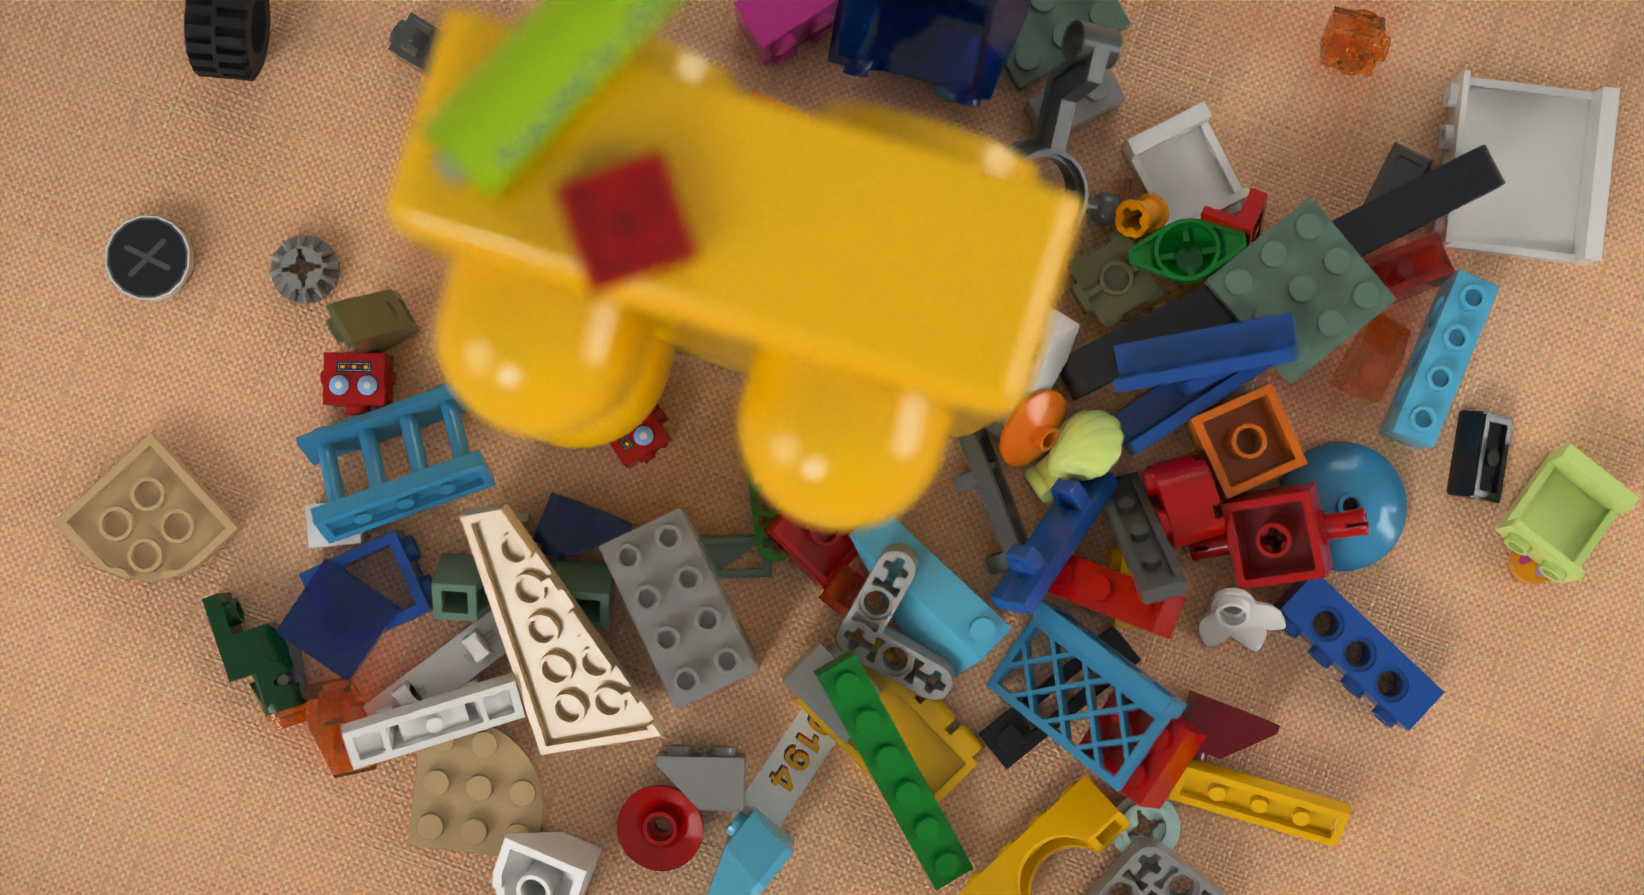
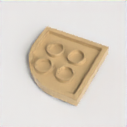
M149 433L54 521L77 548L98 567L121 578L141 581L166 580L193 571L209 560L242 529L237 521L155 433Z
M495 726L419 750L407 845L499 856L507 834L542 832L545 814V795L542 779L535 763L532 762L525 750L517 743V740L509 733Z

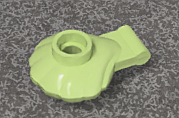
M1087 409L1078 411L1063 422L1059 429L1058 440L1050 449L1049 455L1035 466L1028 468L1024 474L1043 503H1049L1054 500L1050 489L1058 478L1071 481H1087L1104 476L1110 471L1122 453L1124 433L1121 430L1120 421L1104 410Z

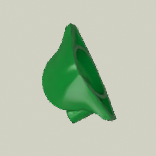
M1181 219L1165 225L1128 249L1129 262L1132 266L1151 272L1169 281L1181 284L1203 281L1217 272L1232 258L1241 253L1247 247L1245 232L1201 219Z

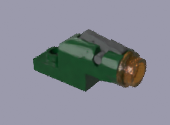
M231 592L218 593L201 599L229 682L249 676L253 677L254 682L250 683V686L263 708L267 723L272 721L275 731L309 720L306 709L310 708L307 700L309 690L300 642L287 639L283 629L276 622L266 623L243 631L241 623L245 622L244 611L239 600L232 598Z

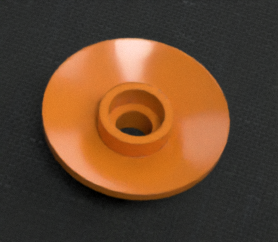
M1053 389L1036 391L1025 398L1023 403L1011 413L1004 425L999 442L1000 455L1010 466L1024 467L1032 464L1056 444L1059 437V429L1065 421L1067 414L1066 401L1060 393Z

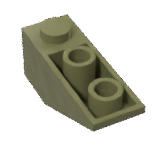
M392 289L330 302L325 305L331 317L326 320V325L334 339L339 344L345 342L349 348L352 347L358 351L382 353L420 331L401 295Z

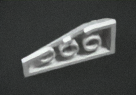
M564 832L507 834L492 874L493 889H496V895H585L602 848Z

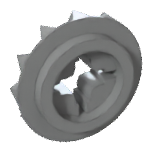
M299 234L297 237L282 241L277 251L271 254L272 263L268 273L275 285V290L290 301L300 304L318 302L329 295L337 284L340 271L337 255L329 244L318 237ZM302 255L305 256L307 263L321 266V268H315L314 271L307 273L305 283L300 275L288 272V269H293V267L300 264Z

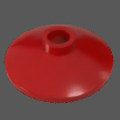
M651 785L636 791L626 800L619 812L617 834L623 850L635 863L653 871H670L685 865L697 853L703 840L704 823L700 810L679 789L668 785ZM659 817L667 818L671 825L670 828L667 830L660 829L656 824V819Z

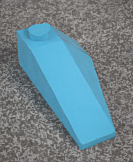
M894 517L871 527L852 530L848 534L869 574L886 546L893 543H903L915 550L919 559L917 572L892 618L895 620L901 634L949 660L955 669V677L982 661L1012 629ZM897 557L892 562L885 580L893 583L899 570L904 567L905 561L902 558ZM880 592L884 602L886 603V606L888 607V597L883 592ZM935 670L933 674L940 680L942 674Z
M753 807L748 815L740 811L725 830L730 837L726 842L707 895H760L793 854L795 839L756 807Z

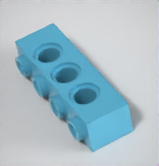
M1460 269L1443 276L1379 431L1380 434L1418 450L1434 448L1500 286Z

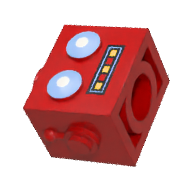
M324 352V367L320 375L321 384H323V405L345 407V415H361L371 411V407L381 408L392 404L393 386L397 383V374L394 372V356L386 353Z
M658 403L650 415L637 428L622 438L609 443L625 468L630 469L639 462L649 463L656 458L655 454L658 450L666 448L668 443L672 441L662 425L668 421V418Z

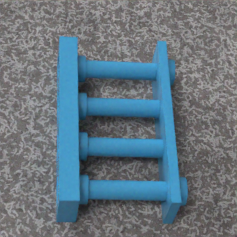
M449 383L441 384L435 389L330 426L318 427L310 433L296 437L297 445L312 465L320 463L328 501L326 504L311 508L313 524L329 544L496 485L493 472L481 451L476 450L470 453L461 418L462 413L470 410L460 401ZM444 420L453 458L429 467L419 428ZM403 434L411 473L387 482L378 443ZM361 449L370 487L345 497L337 457Z

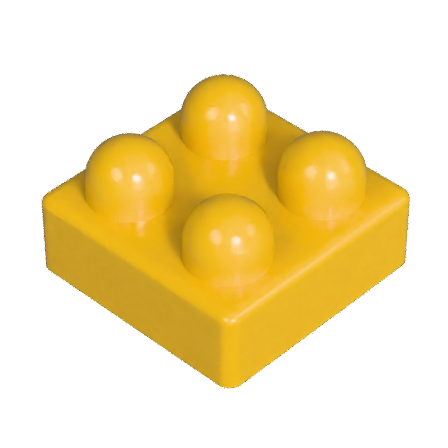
M448 9L446 11L389 192L386 211L388 218L400 232L451 266L436 316V349L443 374L460 401L480 419L510 434L537 438L551 445L565 448H591L608 444L629 434L650 415L662 396L675 353H679L748 375L739 406L738 438L748 472L765 497L787 515L808 525L830 530H856L871 527L895 517L912 505L924 493L940 466L949 436L962 437L973 434L1015 410L1023 403L1084 206L1080 200L1073 196L1038 185L1040 173L1032 163L1018 154L974 134L899 111L854 103H827L820 106L817 117L745 96L737 93L739 89L738 82L722 68L685 49L649 36L492 200L471 179L459 189L431 162L440 150L418 128L532 9L520 11L515 25L464 10ZM662 149L700 260L592 296L589 293L554 185Z

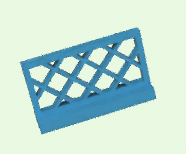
M1042 599L1032 613L1033 617L986 686L1112 788L1121 791L1172 718L1178 719L1187 704L1059 606ZM1041 630L1050 638L1052 655L1032 658L1031 642L1038 631ZM1060 645L1068 652L1061 653ZM1079 659L1082 662L1084 681L1065 684L1062 660ZM1053 662L1055 686L1036 689L1034 665ZM1024 667L1027 691L1012 693L1003 683L1012 669ZM1092 670L1099 676H1101V678L1093 679ZM1110 683L1115 687L1118 707L1097 710L1094 686ZM1085 688L1088 712L1069 715L1066 691ZM1056 693L1059 717L1045 719L1039 714L1037 696ZM1126 697L1132 700L1135 704L1127 705ZM1028 698L1029 705H1027L1021 699ZM1143 709L1155 718L1145 734L1131 736L1128 718L1129 711ZM1118 713L1122 738L1101 741L1098 717ZM1089 718L1092 743L1077 745L1071 738L1070 722ZM1060 723L1061 731L1053 726V724ZM1139 742L1133 750L1132 743ZM1123 745L1125 763L1118 773L1114 775L1105 767L1102 748ZM1093 750L1094 758L1091 755H1089L1086 751Z

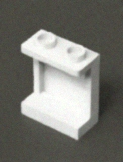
M1205 101L1128 139L1121 147L1144 194L1155 193L1166 201L1169 207V218L1165 225L1181 219H1200L1204 206L1234 215L1241 211L1243 207L1242 201L1247 198L1250 191L1248 187L1244 189L1241 187L1208 121L1212 118V114Z

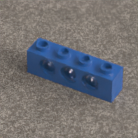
M1323 578L1294 582L1273 605L1281 611L1285 618L1286 628L1282 630L1293 639L1300 635L1312 646L1307 651L1309 655L1324 668L1328 669L1332 665L1342 674L1343 677L1339 681L1340 684L1356 698L1360 699L1364 695L1374 704L1375 707L1371 710L1372 714L1388 728L1392 729L1396 725L1409 731L1445 693ZM1325 611L1330 617L1331 625L1326 633L1318 635L1313 628V620L1319 612ZM1357 641L1362 647V657L1357 663L1350 665L1346 660L1345 651L1350 643ZM1389 671L1394 678L1393 688L1388 693L1381 694L1377 686L1378 679L1381 674Z

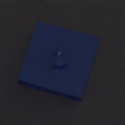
M325 558L275 632L349 682L356 675L401 607L331 559Z

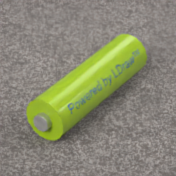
M540 0L418 128L440 150L431 162L459 189L471 179L493 200L683 0Z

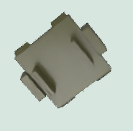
M1120 232L1109 237V243L1084 257L1082 253L1068 261L1067 267L1076 282L1069 290L1084 315L1093 311L1100 325L1107 329L1122 321L1120 316L1144 302L1149 305L1163 297L1161 293L1163 291L1153 276L1154 274L1130 264L1128 249L1135 244L1131 237H1125Z

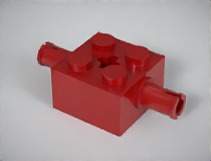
M1313 481L1240 493L1225 499L1221 504L1225 519L1226 533L1188 546L1189 548L1194 547V551L1190 552L1193 561L1230 555L1238 589H1249L1326 578L1333 567L1329 549L1330 540L1359 535L1366 536L1370 534L1369 521H1365V517H1367L1365 507L1326 514L1321 508L1317 483ZM1272 528H1277L1279 533L1286 535L1282 543H1279L1277 536H1269Z

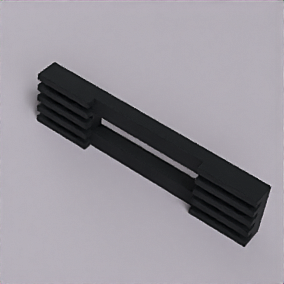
M1110 626L1098 636L1136 665L1141 661L1114 626ZM1072 658L1062 666L1064 683L1083 669L1082 662L1079 659ZM1054 674L1036 687V689L1055 686ZM1111 684L1094 686L1096 697ZM1085 688L1067 701L1069 715L1076 714L1087 705ZM1051 694L1037 696L1038 704ZM1023 698L1022 701L1029 705L1028 698ZM1014 707L1009 708L978 733L1006 770L1048 736L1038 727L1031 731L1021 719L1024 716ZM1056 710L1048 718L1059 717V710ZM1059 723V724H1053V726H1055L1056 728H1059V727H1060V723Z

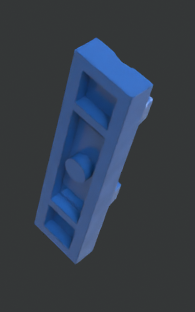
M1107 472L1104 476L1087 481H1071L1062 478L1056 480L1050 489L1055 501L1025 545L1013 543L1005 554L1010 567L989 596L996 608L1032 615L1118 487L1119 483L1113 472Z

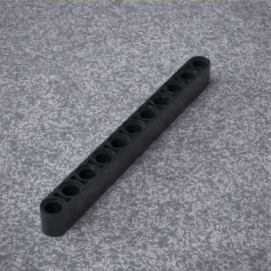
M1486 144L1332 220V222L1362 257L1506 184ZM1204 285L1071 352L1059 375L1072 400L1075 401L1112 383L1113 379L1119 376L1114 345L1228 324L1235 321V319L1209 287Z

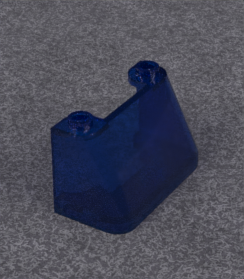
M838 0L827 62L843 65V73L851 76L868 77L869 70L886 71L947 87V92L955 94V103L980 107L981 100H990L1029 12L1031 0Z

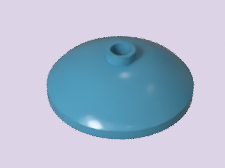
M1351 442L1327 443L1303 453L1308 464L1285 473L1279 487L1316 481L1321 508L1326 514L1344 511L1342 506L1347 498H1351L1355 502V509L1365 507L1367 512L1365 521H1369V535L1330 540L1329 549L1333 564L1331 570H1358L1379 561L1397 543L1407 517L1406 492L1395 468L1378 452Z

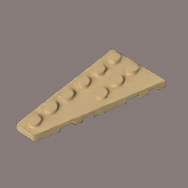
M507 502L466 510L460 518L540 754L546 755L662 736L666 727Z

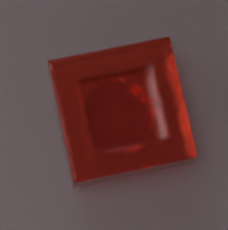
M844 564L818 598L844 616L853 604L866 579L850 566Z

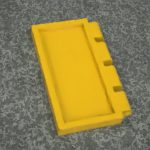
M879 637L871 649V652L875 654L882 641ZM890 648L884 651L888 662L896 655ZM900 661L897 665H903L905 663L903 661ZM862 664L868 677L880 688L881 692L878 695L937 803H939L978 764L973 756L984 744L963 722L951 733L946 730L957 716L940 699L930 700L924 698L919 703L915 699L918 695L917 693ZM797 696L795 701L873 780L852 740L850 739L845 744Z

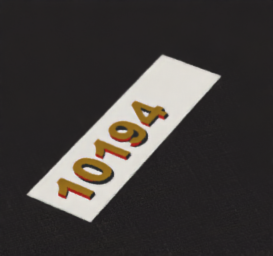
M803 708L745 792V807L742 812L748 815L753 807H756L779 827L836 743ZM733 811L730 817L734 819L740 811Z

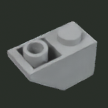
M672 744L667 745V752H659L656 756V766L698 810H744L746 753H736V746L713 745L710 746V753L693 752V745Z

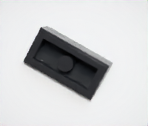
M1460 411L1447 484V494L1500 503L1513 418L1485 411Z

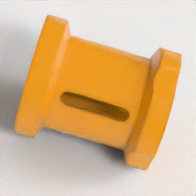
M1146 193L1139 196L1136 200L1129 199L1120 203L1115 211V225L1123 236L1139 238L1147 232H1155L1165 226L1169 218V207L1160 195Z

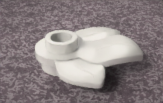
M1226 588L1218 591L1211 600V610L1201 617L1199 623L1200 636L1207 647L1219 645L1230 636L1254 652L1259 651L1266 639L1267 630L1286 628L1285 618L1279 609L1271 604L1256 601L1250 593L1238 588Z

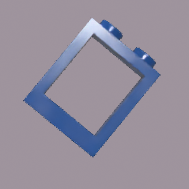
M394 530L299 574L334 654L349 650L433 611L431 584L433 578L430 574L424 576L417 561L422 558V554L415 538L411 534L406 536L404 530ZM390 547L416 605L355 632L329 574Z

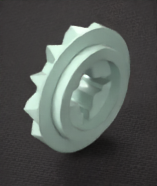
M1127 797L1116 805V808L1131 823L1113 841L1121 853L1135 840L1144 837L1141 833L1134 834L1132 832L1128 834L1138 825V810L1147 820L1162 819L1150 828L1152 834L1150 837L1159 840L1169 849H1174L1180 835V821L1176 810L1170 802L1165 800L1161 808L1156 809L1141 807ZM1143 854L1139 858L1144 863L1156 861L1154 855L1147 857Z

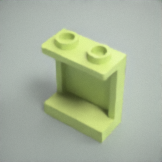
M1570 443L1550 451L1494 530L1505 538L1504 543L1512 551L1522 556H1529L1540 565L1539 571L1546 578L1562 584L1578 581L1586 573L1581 566L1617 515L1630 512L1640 497Z

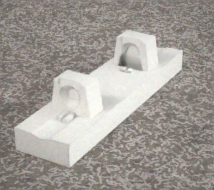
M492 611L485 614L477 622H474L365 704L363 709L368 716L376 714L375 711L377 709L390 705L394 709L417 702L418 700L413 697L409 690L410 684L413 685L422 699H427L461 688L462 683L471 681L503 657L506 651Z
M512 672L479 683L477 679L462 683L459 689L394 709L392 705L377 709L375 711L376 714L342 724L340 728L353 770H357L524 718L525 713Z

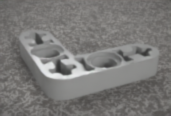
M893 543L886 546L881 552L842 621L836 636L837 644L844 653L852 649L862 664L920 696L930 700H939L946 697L951 691L955 679V669L952 663L938 653L887 626L913 581L919 566L918 555L913 548L903 543ZM897 557L902 558L905 561L904 567L899 570L893 583L885 580L892 562ZM871 591L883 592L889 599V606L883 610L873 609L868 605L866 595ZM857 628L865 631L863 638L859 642L851 639L852 632H855ZM879 637L882 641L875 654L871 652V649ZM890 647L901 648L907 654L908 661L903 665H893L885 658L884 651ZM918 659L921 663L919 668L917 667L915 675L910 672L915 660ZM935 670L942 674L941 679L937 680L935 684L927 681L928 676L933 674Z
M1142 837L1131 843L1085 894L1107 895L1109 888L1113 884L1124 882L1131 887L1128 895H1148L1151 890L1158 895H1228L1213 881L1153 837ZM1143 854L1147 857L1154 855L1156 862L1153 865L1149 862H1145L1142 865L1139 858ZM1137 872L1140 877V881H1137L1136 878L1133 876ZM1178 876H1187L1192 879L1191 887L1183 893L1170 891L1169 884Z

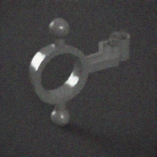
M1076 19L1068 25L1062 39V53L1067 60L1048 75L1034 138L1014 142L1007 146L1006 149L1018 154L1027 161L1039 157H1047L1059 167L1063 175L1065 193L1077 198L1084 204L1078 226L1084 215L1087 214L1090 215L1092 221L1097 225L1109 227L1115 224V211L1120 203H1122L1120 198L1110 192L1099 193L1094 198L1089 197L1088 182L1084 170L1077 160L1066 152V146L1076 103L1102 84L1105 69L1112 68L1120 57L1123 40L1120 31L1117 29Z

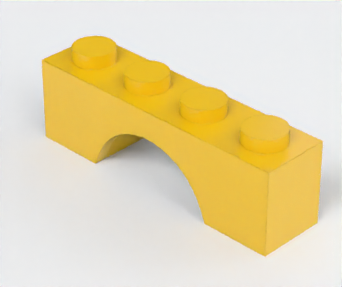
M1084 775L1079 781H1074L1066 786L1060 795V799L1047 811L1038 813L1030 821L1028 829L1019 838L1006 843L997 853V858L985 870L973 874L967 880L965 888L958 895H1031L1033 878L1038 868L1052 854L1067 848H1084L1100 854L1131 823L1094 783Z

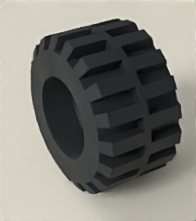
M186 0L184 39L187 56L193 72L202 77L254 81L264 65L270 35L269 0Z

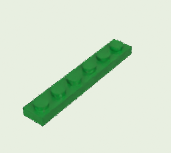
M850 649L814 670L815 676L935 890L937 891L974 869L856 653Z

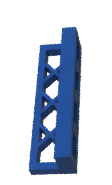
M1288 312L1116 344L1113 347L1119 376L1113 379L1115 393L1294 362L1300 357V350L1293 313Z
M1271 366L1234 372L1193 394L1185 396L1181 395L1176 383L1154 387L1112 415L1121 423V430L1124 433L1123 447L1129 455L1138 454Z

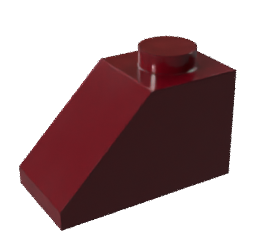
M1191 690L1186 701L1187 706L1181 714L1182 718L1207 735V738L1193 757L1204 762L1208 754L1222 759L1278 734L1280 725Z

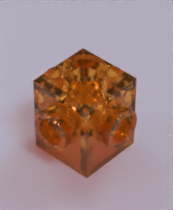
M1334 6L1320 41V65L1336 68L1347 75L1361 74L1371 77L1377 61L1384 62L1390 47L1391 37L1386 36L1385 18L1379 17L1374 12L1365 9L1354 11Z

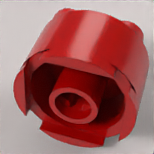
M1198 450L1147 466V470L1141 471L1144 489L1153 508L1157 509L1155 511L1174 550L1226 533L1224 516L1215 518L1213 510L1217 509V505L1221 503L1204 458L1200 459V452Z

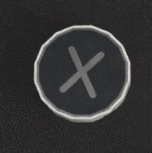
M140 215L123 222L112 233L105 248V267L111 282L122 293L140 301L159 302L175 296L182 289L187 278H190L194 269V250L189 237L175 223L159 216Z

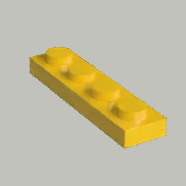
M1194 758L1168 796V799L1334 848H1336L1351 816L1350 804Z

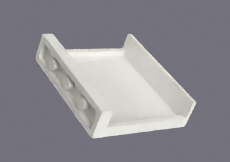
M1463 70L1447 83L1443 96V105L1448 108L1447 124H1443L1438 140L1439 149L1444 150L1442 165L1486 144L1506 184L1430 222L1429 234L1434 235L1433 247L1583 266L1602 261L1621 88L1603 86L1591 92L1470 77L1471 70Z

